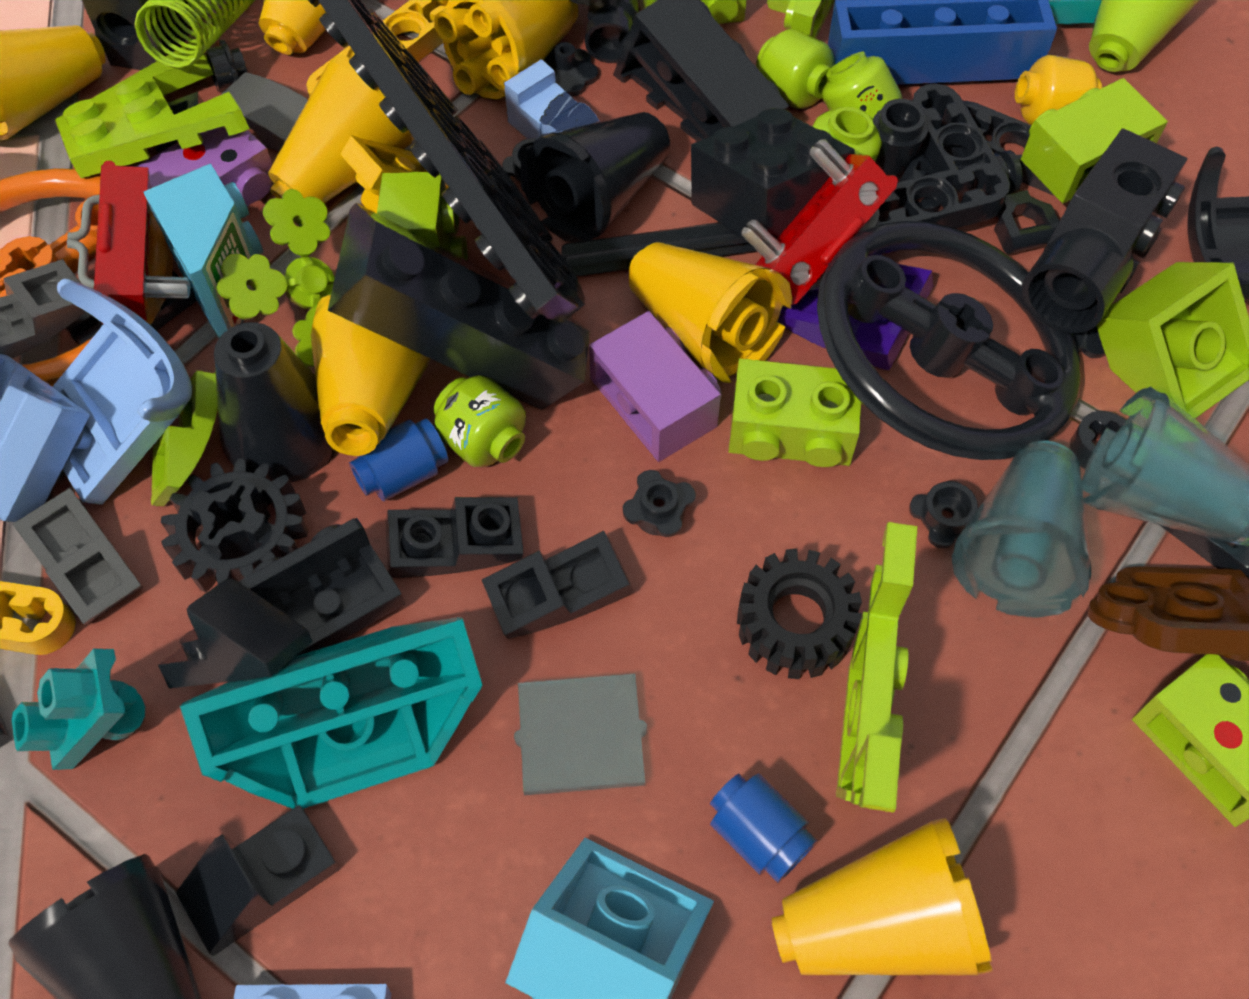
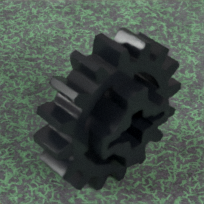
M238 459L234 465L233 472L224 473L218 463L211 464L210 473L212 478L202 481L199 477L192 474L187 478L192 488L190 494L186 496L172 493L169 498L178 514L162 516L161 524L169 534L168 537L161 541L162 546L173 560L172 564L183 579L192 577L200 591L206 593L214 586L216 581L218 584L225 579H234L239 582L251 575L252 571L262 562L274 557H284L298 549L293 539L308 537V529L302 518L307 512L299 494H295L290 479L286 475L276 478L270 465L267 463L260 465L254 473H251L245 459ZM269 504L276 509L275 525L268 522L271 516L267 509ZM197 529L202 530L197 538L202 545L199 551L196 548L195 542Z

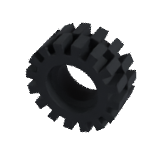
M787 549L782 562H779L776 554L773 553L765 557L763 569L755 565L749 572L748 582H744L737 613V624H740L738 635L742 645L750 643L748 655L754 662L757 663L762 657L768 660L766 671L775 675L779 666L789 668V679H799L802 670L805 669L809 670L811 678L822 675L825 665H828L832 670L840 663L843 654H847L860 624L862 615L858 613L862 604L860 592L851 593L855 580L849 572L839 578L837 574L841 564L833 558H830L825 567L818 565L820 552L809 550L806 561L798 560L797 549ZM796 594L808 597L820 606L823 613V623L817 630L808 634L792 633L777 623L773 614L774 604L786 595Z

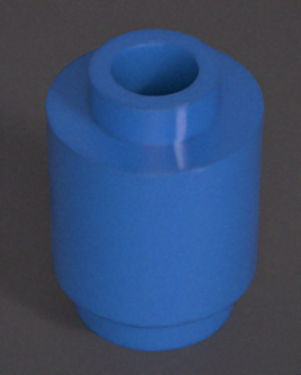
M427 418L417 423L408 419L390 428L384 439L377 444L372 452L357 456L358 458L349 462V465L363 493L368 496L376 492L378 497L384 502L438 474L437 468L448 463V455L438 432Z
M760 773L754 775L748 781L740 774L735 775L719 790L710 802V805L717 811L710 826L759 875L766 871L777 883L781 882L818 842L806 829L809 821Z

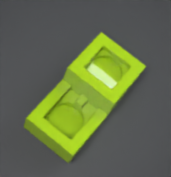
M196 371L190 379L192 396L179 414V427L168 426L153 446L152 506L164 507L167 504L172 493H176L192 473L204 452L218 409L215 373Z

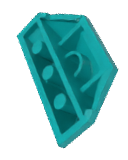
M456 617L393 626L305 653L291 659L271 677L227 682L182 703L180 709L202 775L220 782L224 780L249 793L293 809L301 805L304 809L433 767L457 729L471 701H474L483 685L463 618Z

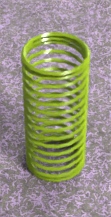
M148 0L137 11L134 23L136 34L144 50L156 61L171 68H187L192 66L255 0H186L188 4L184 0ZM161 7H162V12H163V14H164V16H165V18H166V20H167L169 26H170L181 38L187 40V41L190 42V43L197 44V46H196V45H191V44H186V43H184L183 41H181V40H179L178 38H176V37L169 31V29L167 28V26H166V24H165V22H164V20H163V18H162ZM167 8L169 9L174 21L185 32L194 36L196 39H191L190 37L186 36L185 34L179 31V29L172 23L167 13ZM155 9L157 13V18L163 30L171 37V39L174 42L180 44L181 46L187 49H192L194 51L184 50L177 47L176 45L172 44L162 34L156 21ZM175 11L190 27H192L193 31L186 28V26L178 19ZM150 14H151L152 24H153V26H154L156 32L158 33L159 37H160L169 47H171L172 49L178 51V52L181 53V54H186V55H190V56H183V55L175 54V53H173L172 51L166 49V48L160 43V41L156 38V36H155V34H154V32H153V30H152V28H151L150 17H149ZM144 19L146 22V28L150 36L152 37L153 41L162 49V51L174 57L175 59L184 61L181 62L167 58L166 56L162 55L151 44L145 31Z

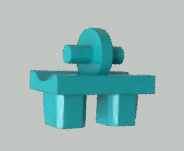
M93 648L76 669L49 668L39 680L38 702H21L12 713L13 735L17 752L49 751L52 770L74 769L102 738L109 740L124 739L141 726L145 718V704L141 695L131 685L121 681L110 680L111 668L116 661L114 649Z

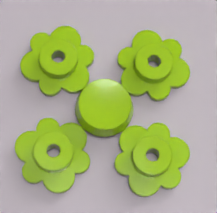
M289 189L285 191L281 199L273 198L265 204L263 216L267 223L273 226L270 230L272 241L278 245L288 244L294 254L302 257L293 260L288 265L285 275L275 269H270L268 259L261 254H254L249 259L241 254H230L222 262L221 272L224 277L217 282L216 290L221 297L230 299V310L236 317L244 320L254 318L259 312L266 316L274 314L279 307L277 298H280L284 293L295 305L310 309L306 314V320L298 321L293 326L292 332L299 341L295 348V354L307 367H314L310 338L314 315L321 298L331 295L335 276L324 262L308 256L316 250L317 243H323L329 238L330 229L324 223L327 218V208L320 199L316 197L303 198L299 191ZM247 285H250L253 288V291L248 289Z

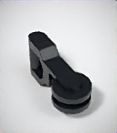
M1006 150L994 153L1010 182L1006 200L1002 210L997 215L999 221L994 227L1006 254H1014L1046 246L1059 223L1052 205L1031 197L1028 190L1018 192L1022 184L1023 175L1019 158L1013 151ZM1023 215L1034 220L1036 225L1018 229L1013 217Z

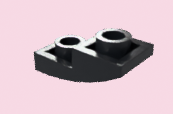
M454 497L451 510H387L385 521L388 573L391 578L436 576L479 570L521 560L524 554L518 497Z

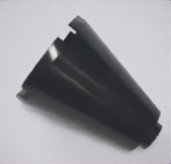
M640 112L540 135L531 146L524 150L521 156L520 175L525 195L530 205L537 201L548 216L541 221L549 231L562 240L572 243L597 238L606 231L667 160L671 150L669 134L664 124L650 113Z
M256 322L242 323L224 332L215 345L214 362L220 442L227 459L233 466L238 459H245L251 473H254L263 463H267L270 465L276 478L286 475L291 483L310 477L326 466L334 456L333 448L327 443L321 424L315 375L271 327Z
M148 854L128 859L87 881L91 889L67 904L63 898L59 899L25 924L8 943L15 955V960L55 999H202L158 866H155Z

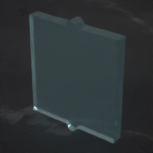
M635 674L518 683L520 730L514 733L515 744L521 747L524 796L645 786L641 737H644L647 733V724L645 721L639 720Z

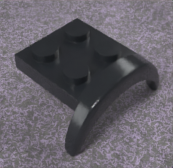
M1213 147L1207 152L1190 197L1187 216L1189 247L1193 262L1234 263L1244 301L1248 303L1249 196L1217 198L1219 177L1226 155L1221 147Z

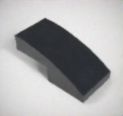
M605 531L548 559L539 550L482 579L504 636L508 639L531 634L571 621L635 593Z

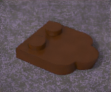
M1147 566L1127 567L1117 573L1115 583L1102 585L1099 588L1098 596L1089 603L1088 616L1096 625L1116 633L1133 635L1139 642L1151 648L1172 653L1216 654L1232 660L1249 661V579L1241 570Z

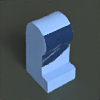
M542 59L504 82L508 122L527 139L538 138L545 133L599 122L596 114L589 106L584 103H578L555 82V71Z

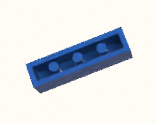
M835 0L827 45L833 50L835 64L858 52H864L867 57L878 56L883 58L896 84L1019 79L1020 75L1024 71H1029L1039 58L1048 55L1057 27L1049 0Z

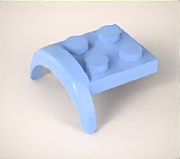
M62 279L57 284L59 295L103 323L98 332L53 385L54 389L90 413L62 470L82 502L103 505L185 408L192 396V384L177 354L144 319L114 299L70 279Z

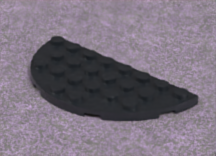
M308 0L314 7L321 4L326 11L319 20L329 34L343 48L350 45L355 55L349 59V63L355 72L372 90L379 86L385 96L379 103V106L385 115L402 133L409 130L417 141L410 147L415 158L430 175L436 178L440 174L449 186L442 193L448 205L465 223H469L472 220L482 234L475 239L478 248L496 269L501 271L505 267L516 282L509 287V291L519 306L532 319H535L540 314L559 323H564L585 305V296L576 275L566 259L551 243L553 237L483 141L478 140L470 128L457 115L453 116L458 111L454 104L372 8L368 10L361 0Z

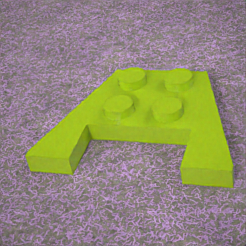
M181 47V49H184V50L194 51V50H192V49H187V48H185V47ZM174 51V52H173V53L178 54V55L190 56V55H186V54H181V53H179L178 51ZM204 54L192 66L183 69L167 67L156 61L97 96L70 105L64 110L63 115L55 119L68 157L80 178L101 173V165L105 161H113L115 166H126L150 158V153L147 149L149 147L177 140L181 148L186 149L202 144L203 138L200 133L225 126L228 135L231 136L242 133L250 128L230 92H226L180 113L173 114L164 95L213 75ZM167 55V56H166L167 58H169V59H171V60H176V61H181V62L184 61V60L175 59L174 57H172V56H170V55Z
M887 522L882 540V546H884L883 564L875 566L870 588L868 612H863L848 667L836 797L845 801H851L852 804L859 805V807L894 813L897 802L903 716L891 714L895 690H902L904 687L908 667V648L896 646L898 619L913 587L917 526Z

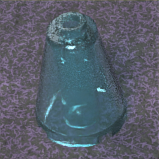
M1151 386L1139 390L1119 410V412L1129 416L1127 421L1117 433L1108 428L1105 429L1088 461L1081 489L1091 495L1083 498L1084 503L1098 510L1242 546L1249 545V464L1168 395Z
M1042 440L1031 442L1024 449H1020L958 536L952 553L954 575L965 591L977 599L980 591L998 600L996 610L1009 615L1038 618L1059 615L1069 610L1072 600L1080 594L1084 597L1089 589L1092 571L1080 463L1074 452L1066 446L1057 442Z

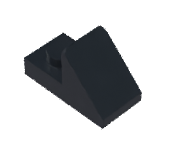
M225 579L188 606L187 615L194 629L180 638L179 642L182 647L159 663L158 667L169 689L271 677L313 642L307 628L234 579Z
M298 805L237 846L224 834L215 838L175 893L210 955L215 956L340 870V867L301 805Z

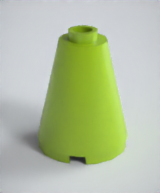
M1101 0L1089 43L1090 54L1097 65L1106 71H1129L1135 68L1200 0Z

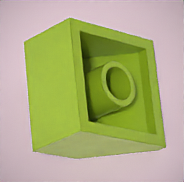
M1176 262L1111 305L1101 321L1096 325L1110 370L1172 427L1183 428L1249 380V315L1234 263Z

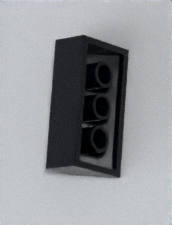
M355 203L350 208L327 311L469 377L481 375L491 378L514 398L540 410L545 409L585 382L590 331L575 319L570 317L564 323H559L548 319L542 314L532 319L511 295L509 287L513 285L512 283L358 203Z

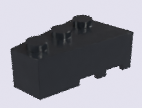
M657 0L635 15L613 76L623 84L632 79L648 91L649 94L646 95V102L656 110L664 105L683 119L680 122V129L696 142L714 135L721 128L733 127L752 119L763 110L771 108L787 110L789 107L776 85L762 75L746 56L742 46L730 38L712 17L710 10L701 0Z

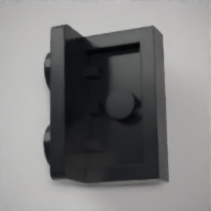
M353 518L342 525H331L322 529L312 538L311 542L284 557H274L262 562L252 571L251 575L239 581L308 629L313 642L296 656L335 645L405 605L402 593L372 548L366 531L358 518Z

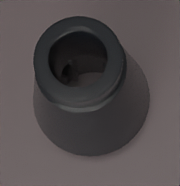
M894 99L887 102L873 118V123L877 127L882 141V147L876 159V164L887 175H895L898 181L916 155L929 129L923 108L916 102L908 99Z

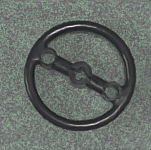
M898 221L880 224L859 232L844 243L826 268L819 286L817 312L820 332L827 353L836 370L857 399L877 418L901 435L929 449L954 457L975 460H1003L1028 454L1044 445L1068 422L1077 405L1081 387L1080 358L1073 334L1052 329L1035 318L1027 308L1022 296V284L1028 271L997 247L972 234L949 226L924 221ZM894 251H922L953 259L980 272L1004 290L1025 312L1037 330L1046 352L1041 349H1029L1024 351L1022 355H1019L990 337V333L993 331L991 315L980 302L968 295L951 293L945 295L935 305L905 287L906 278L901 267L892 259L882 256V254ZM849 315L864 323H874L884 317L913 335L909 346L912 357L927 373L937 377L949 378L957 375L966 366L996 384L995 393L997 399L1008 411L1023 416L1033 413L1034 417L1020 425L1004 429H980L944 420L918 407L894 389L870 363L856 340Z

